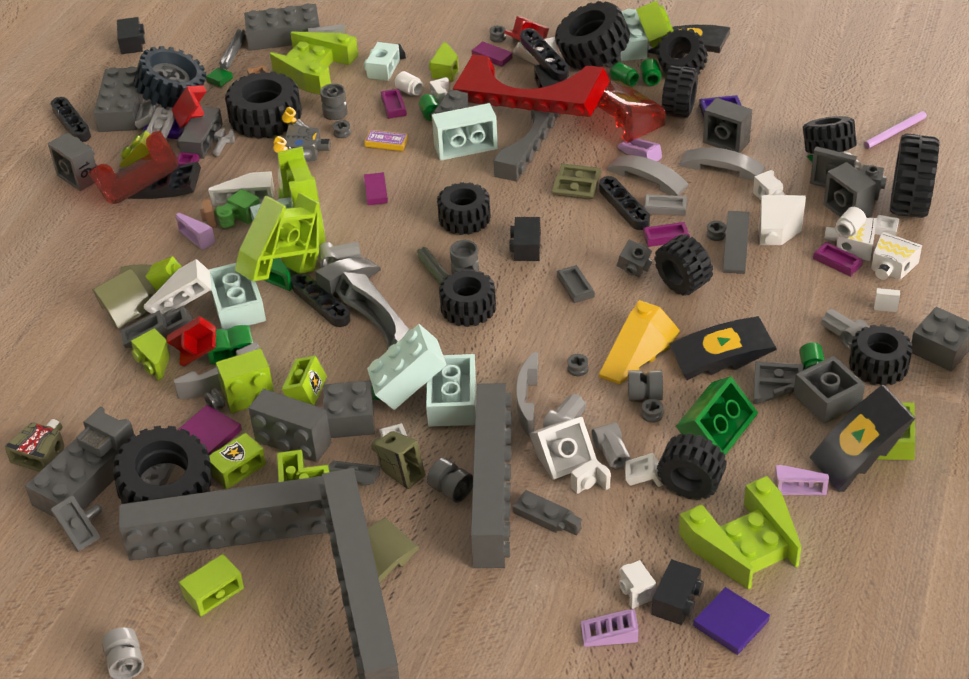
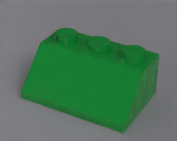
M729 376L711 382L678 422L676 428L681 434L687 435V433H690L694 436L700 435L706 440H711L712 444L718 445L721 449L720 452L726 455L756 417L758 411L734 379Z

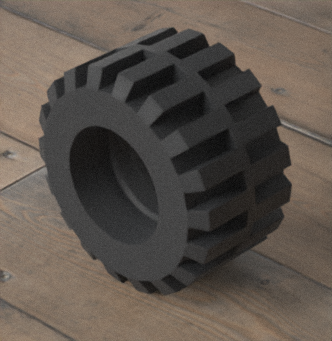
M682 27V30L676 28L674 32H667V36L663 35L661 38L662 42H658L656 54L664 73L667 74L672 65L695 68L698 75L700 74V69L704 70V63H707L708 53L702 38L697 32L695 33L693 29L687 30V28ZM691 50L684 58L674 59L678 52Z
M675 65L669 68L662 93V111L664 114L689 117L694 106L698 85V73L695 68Z
M846 116L824 117L809 121L803 125L805 151L813 154L816 146L844 152L857 145L855 120Z
M460 182L459 184H451V186H447L444 190L440 191L437 197L438 218L444 230L450 231L453 234L469 235L473 234V232L481 231V229H484L489 224L491 218L490 197L487 190L481 188V185H474L471 182Z
M680 234L655 252L654 260L659 276L677 294L682 296L690 295L709 282L713 276L712 261L707 251L695 238H690L689 235Z
M466 269L461 270V272L455 271L452 275H447L445 280H442L440 283L441 313L445 319H448V322L455 323L457 326H477L479 323H485L487 318H491L493 313H495L496 295L494 281L491 280L489 275H484V272H476V270L472 269L470 271H466Z
M880 324V326L870 325L869 328L863 327L861 331H857L855 336H853L849 358L851 371H854V375L857 377H861L862 381H868L872 385L880 384L886 386L888 383L893 385L896 384V381L900 382L904 376L906 377L909 370L913 347L910 338L904 336V332L901 330L897 331L892 326L886 327V325Z
M687 433V435L678 434L677 437L674 436L668 441L657 465V474L661 478L662 484L667 485V489L674 491L676 495L684 496L687 499L710 498V495L715 494L727 465L723 452H720L721 449L718 445L712 444L711 440H706L703 436H694L690 433Z

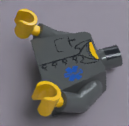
M287 107L282 115V120L285 123L291 122L292 125L289 124L285 139L279 136L276 137L273 142L274 151L280 152L303 147L306 162L316 161L319 151H330V139H321L318 128L309 127L299 118H294L295 110Z

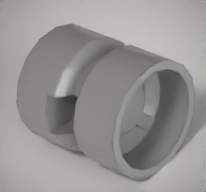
M121 627L113 629L105 634L102 639V648L106 657L108 673L114 679H130L137 676L144 669V660L139 649L138 637L135 630L131 628Z

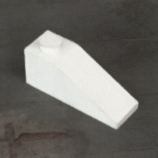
M253 172L210 187L208 191L212 207L225 205L227 199L240 189L259 197L260 203H262L265 196L273 199L274 183L272 172Z
M197 259L179 268L144 304V309L150 314L160 310L163 315H166L211 290L210 271Z

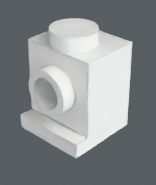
M773 170L754 176L753 193L760 200L761 195H785L783 184L774 177Z
M639 560L622 566L619 570V575L621 576L619 585L625 595H629L630 607L634 609L652 601L656 592V582L642 562Z

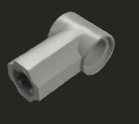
M358 242L337 246L331 243L319 245L318 260L321 268L346 258L361 257Z
M832 308L826 312L821 322L822 326L840 336L843 345L850 349L855 333L861 331L863 327L869 328L868 324L863 320L857 319L852 321Z
M577 394L569 395L556 411L550 410L544 419L543 428L580 417L586 409V402Z
M615 422L593 428L592 438L595 447L598 450H602L610 468H615L616 470L624 468L625 461L630 460V455L622 442V434L618 424Z

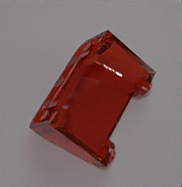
M610 80L596 108L599 107L615 118L616 127H621L625 133L622 135V139L628 143L666 125V111L664 107L621 81Z
M160 129L151 133L146 139V146L150 154L118 173H115L108 164H100L89 170V175L107 202L118 204L177 168L178 159Z

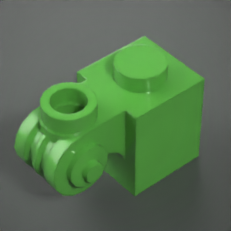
M240 189L227 199L225 205L218 206L215 209L214 216L218 218L219 225L223 228L234 226L235 218L250 224L252 222L250 207L261 204L260 198Z

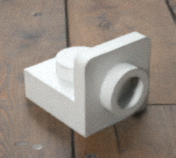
M448 78L430 81V94L435 96L440 104L449 91Z
M653 453L625 461L626 481L630 486L651 479L654 480L658 487L663 486L660 481L661 478L657 474L659 461Z
M594 458L571 472V489L578 494L585 489L591 488L597 482L606 491L610 488L611 473L607 466L602 465Z

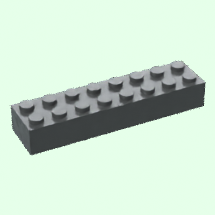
M506 383L477 384L471 524L474 568H505V558H510V542L505 541H509L510 522L506 521H509V517H511L510 502L506 501H510L511 483H506V481L511 479V464H507L511 460V445L507 444L512 442V428L507 427V425L512 424V410H507V408H511V393H506Z
M354 467L322 474L324 484L319 485L321 501L325 512L338 582L340 583L359 679H399L397 658Z
M323 476L120 504L119 529L129 561L328 532L319 488L320 484H324Z

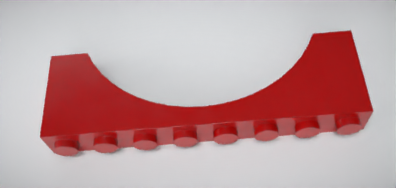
M472 54L452 89L468 93V103L479 105L490 103V105L495 107L501 106L528 111L534 110L545 113L551 112L562 115L591 117L610 80L604 67L585 66L570 78L551 86L536 89L514 88L496 79L495 68L488 56Z

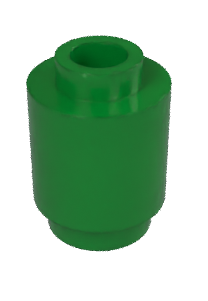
M652 58L644 60L640 65L642 79L647 85L655 86L661 79L659 63Z
M621 62L613 65L610 70L611 79L626 87L635 86L639 80V74L636 70Z
M425 94L419 100V108L423 117L427 121H432V114H435L434 111L439 106V103L435 96Z
M806 343L799 350L803 370L825 360L823 348L818 343Z

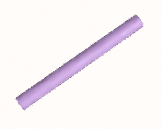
M921 111L864 142V147L869 149L927 117L926 113Z

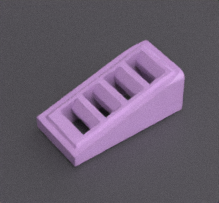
M630 137L618 145V149L628 155L641 156L654 161H659L662 158L661 146L658 143Z
M181 213L175 214L178 231L197 247L203 250L215 243L212 227Z
M775 465L774 484L782 492V495L827 494L828 474Z
M635 609L581 621L584 647L638 642V624ZM612 627H617L618 630L613 631ZM601 628H606L607 633L602 634ZM590 629L596 630V636L591 637Z

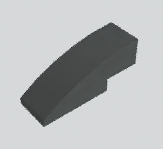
M728 211L723 273L745 274L750 212Z
M346 258L315 271L318 286L333 294L336 292L335 289L343 272L365 274L367 278H370L381 271V268L367 258Z
M184 305L166 315H163L159 310L120 330L123 345L125 348H133L131 340L154 328L167 341V335L189 323L193 318Z

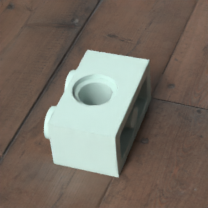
M376 43L375 47L371 49L368 59L364 62L367 78L389 81L400 61L398 44Z

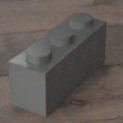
M202 107L204 115L190 119L177 141L180 152L199 154V159L205 158L215 140L214 134L223 125L220 108Z

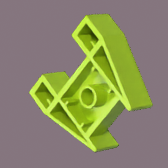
M296 31L291 32L293 49L286 56L273 52L270 53L273 72L285 74L299 88L320 95V89L323 86L331 84L329 66L333 61L350 65L359 56L357 38L342 33Z
M303 147L277 152L280 189H277L278 199L290 197L292 208H295L298 193L301 192L319 202L315 177L311 176L304 158ZM319 204V245L326 243Z
M299 192L295 208L286 209V206L265 196L240 247L235 271L251 281L269 279L273 259L282 258V262L297 273L313 272L319 254V202Z
M768 476L745 486L744 506L750 513L727 524L719 526L702 504L680 514L679 535L692 552L746 589H750L752 586L753 573L785 558H788L795 568L799 566L802 546L784 497Z

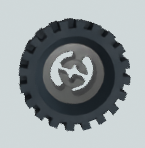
M154 46L150 48V51L146 49L140 56L133 81L134 87L137 88L139 95L143 94V99L146 101L150 99L151 104L155 106L160 104L164 109L166 107L173 108L187 86L204 85L206 79L205 68L203 65H199L200 61L198 59L193 60L191 54H183V50L175 51L174 47L165 49L164 46H159L157 49Z

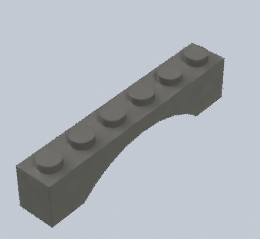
M531 110V120L533 122L531 130L518 142L499 151L494 159V177L517 182L521 174L525 173L528 163L532 162L535 152L539 151L542 141L546 140L549 130L554 127L557 117H560L561 114Z
M343 272L335 291L344 303L353 307L373 322L384 336L388 350L391 345L396 344L405 336L406 332L409 331L408 327L365 274Z

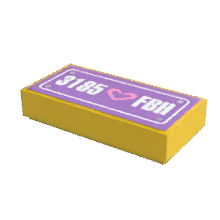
M370 130L364 141L365 147L403 151L408 141V134Z

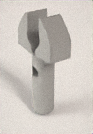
M224 128L214 134L215 142L218 143L212 151L213 155L219 156L226 143L234 144L235 135L232 129H230L228 135H225Z

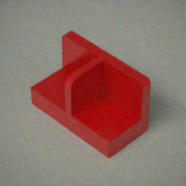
M517 16L513 30L504 31V34L520 40L521 31L531 28L536 30L545 39L547 38L549 28L522 16Z
M204 85L187 86L171 109L180 128H184L190 118L202 117L204 115V111L199 103L207 92Z
M201 316L167 335V343L180 351L179 364L181 366H186L216 347V326Z

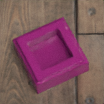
M180 152L176 158L179 166L199 162L200 160L199 154Z

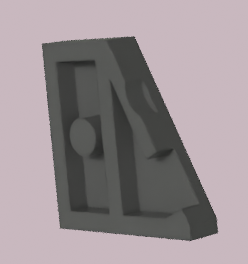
M755 361L753 404H760L794 392L795 377L797 373L803 371V364Z

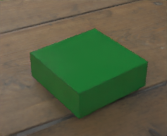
M219 67L206 76L207 82L219 87L233 79L232 72L220 69Z

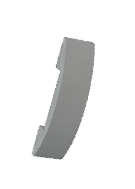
M712 147L685 151L680 162V167L700 170L702 164L740 171L739 178L753 181L754 176L762 174L765 168L758 161L739 152Z
M618 156L607 167L608 171L623 177L630 172L660 184V191L672 196H679L688 187V183L672 169L657 161L641 156Z
M257 342L237 350L236 355L257 350L259 345ZM217 367L199 376L195 371H192L173 380L179 399L202 397L206 392L211 393V390L214 388L218 391L222 390Z
M533 352L528 357L520 370L517 380L518 417L528 437H530L529 433L534 431L535 411L534 403H527L528 385H538V352Z

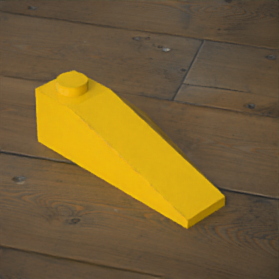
M639 300L624 323L599 373V377L617 384L623 383L628 379V370H639V367L647 361L652 362L655 360L658 353L661 351L666 352L670 349L669 343L677 339L680 330L659 306Z

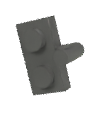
M334 460L328 465L329 472L354 467L356 480L360 485L374 484L380 476V466Z
M72 495L50 509L77 552L100 538V535L90 522L92 518L102 512L100 505L96 504L84 512Z

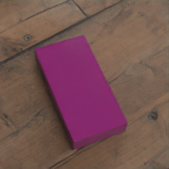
M483 41L472 49V54L488 56L493 64L501 67L513 58V52Z
M399 89L380 92L388 119L407 116Z
M384 172L364 174L367 205L388 203Z
M685 222L643 228V235L648 247L664 245L680 234H686L690 237Z
M827 242L816 250L813 255L814 260L850 277L863 265V259Z

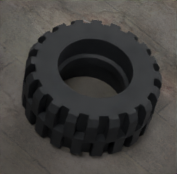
M597 1L596 3H588L586 6L578 7L576 11L570 12L569 16L562 19L555 32V41L565 62L570 67L582 70L585 66L602 67L603 64L612 62L615 57L617 58L621 55V51L626 49L630 39V30L621 10L615 4L606 1L604 3Z
M262 71L257 74L251 73L249 76L240 77L239 81L236 80L232 83L225 95L229 123L234 130L241 135L245 134L246 137L252 138L253 136L256 139H262V137L272 138L274 135L279 136L283 132H287L289 124L292 125L291 122L285 123L282 120V115L287 107L295 110L294 118L300 119L302 115L298 86L290 77L282 73L277 74L272 71L266 73V71Z
M907 133L901 136L890 202V212L894 215L918 218L928 216L935 185L940 145L939 139L936 137Z
M154 426L152 430L147 428L141 430L139 435L136 436L134 434L128 438V444H122L118 450L119 454L115 456L113 474L117 495L121 499V504L210 492L212 476L207 448L196 435L192 434L190 436L189 431L183 428L179 431L176 430L175 426H168L167 428ZM162 463L175 464L186 471L180 479L167 485H152L141 479L142 474L147 469Z

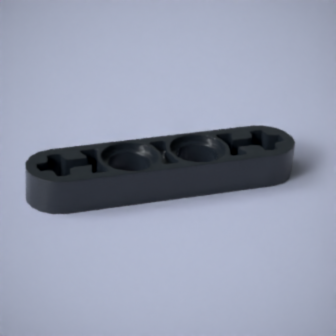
M526 28L521 31L520 42L555 80H566L569 77V65L536 30ZM536 47H542V48H544V49H543V50H536V49H534V48H536ZM552 58L554 61L548 62L545 59Z
M65 97L54 98L51 101L53 113L68 133L79 138L82 142L88 141L91 138L89 127L72 104Z
M606 176L599 180L600 193L634 229L643 230L644 227L650 226V214L616 178ZM632 207V208H634V209H632V210H627V209H625V208Z
M298 273L291 278L294 293L333 326L344 327L350 323L349 309L332 294L318 286L312 277L305 273ZM311 293H319L316 296H309ZM323 304H332L329 307H322Z

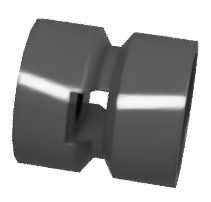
M340 84L323 86L320 89L321 102H323L322 111L324 117L329 120L344 118L348 113L344 86Z
M470 240L454 242L450 246L451 273L455 271L461 272V270L465 269L466 271L472 269L479 272L477 245Z
M628 370L629 400H643L644 397L663 400L662 370H648L647 373H644L642 370Z
M441 458L430 468L427 475V483L438 492H443L444 496L453 502L459 503L471 492L473 488V475L462 468H458L449 459Z

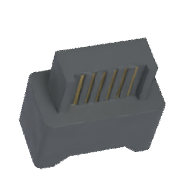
M100 406L83 422L85 430L76 439L80 447L102 457L111 448L118 451L122 444H126L128 442L127 439L134 435V431L129 420H118L106 414L105 409Z

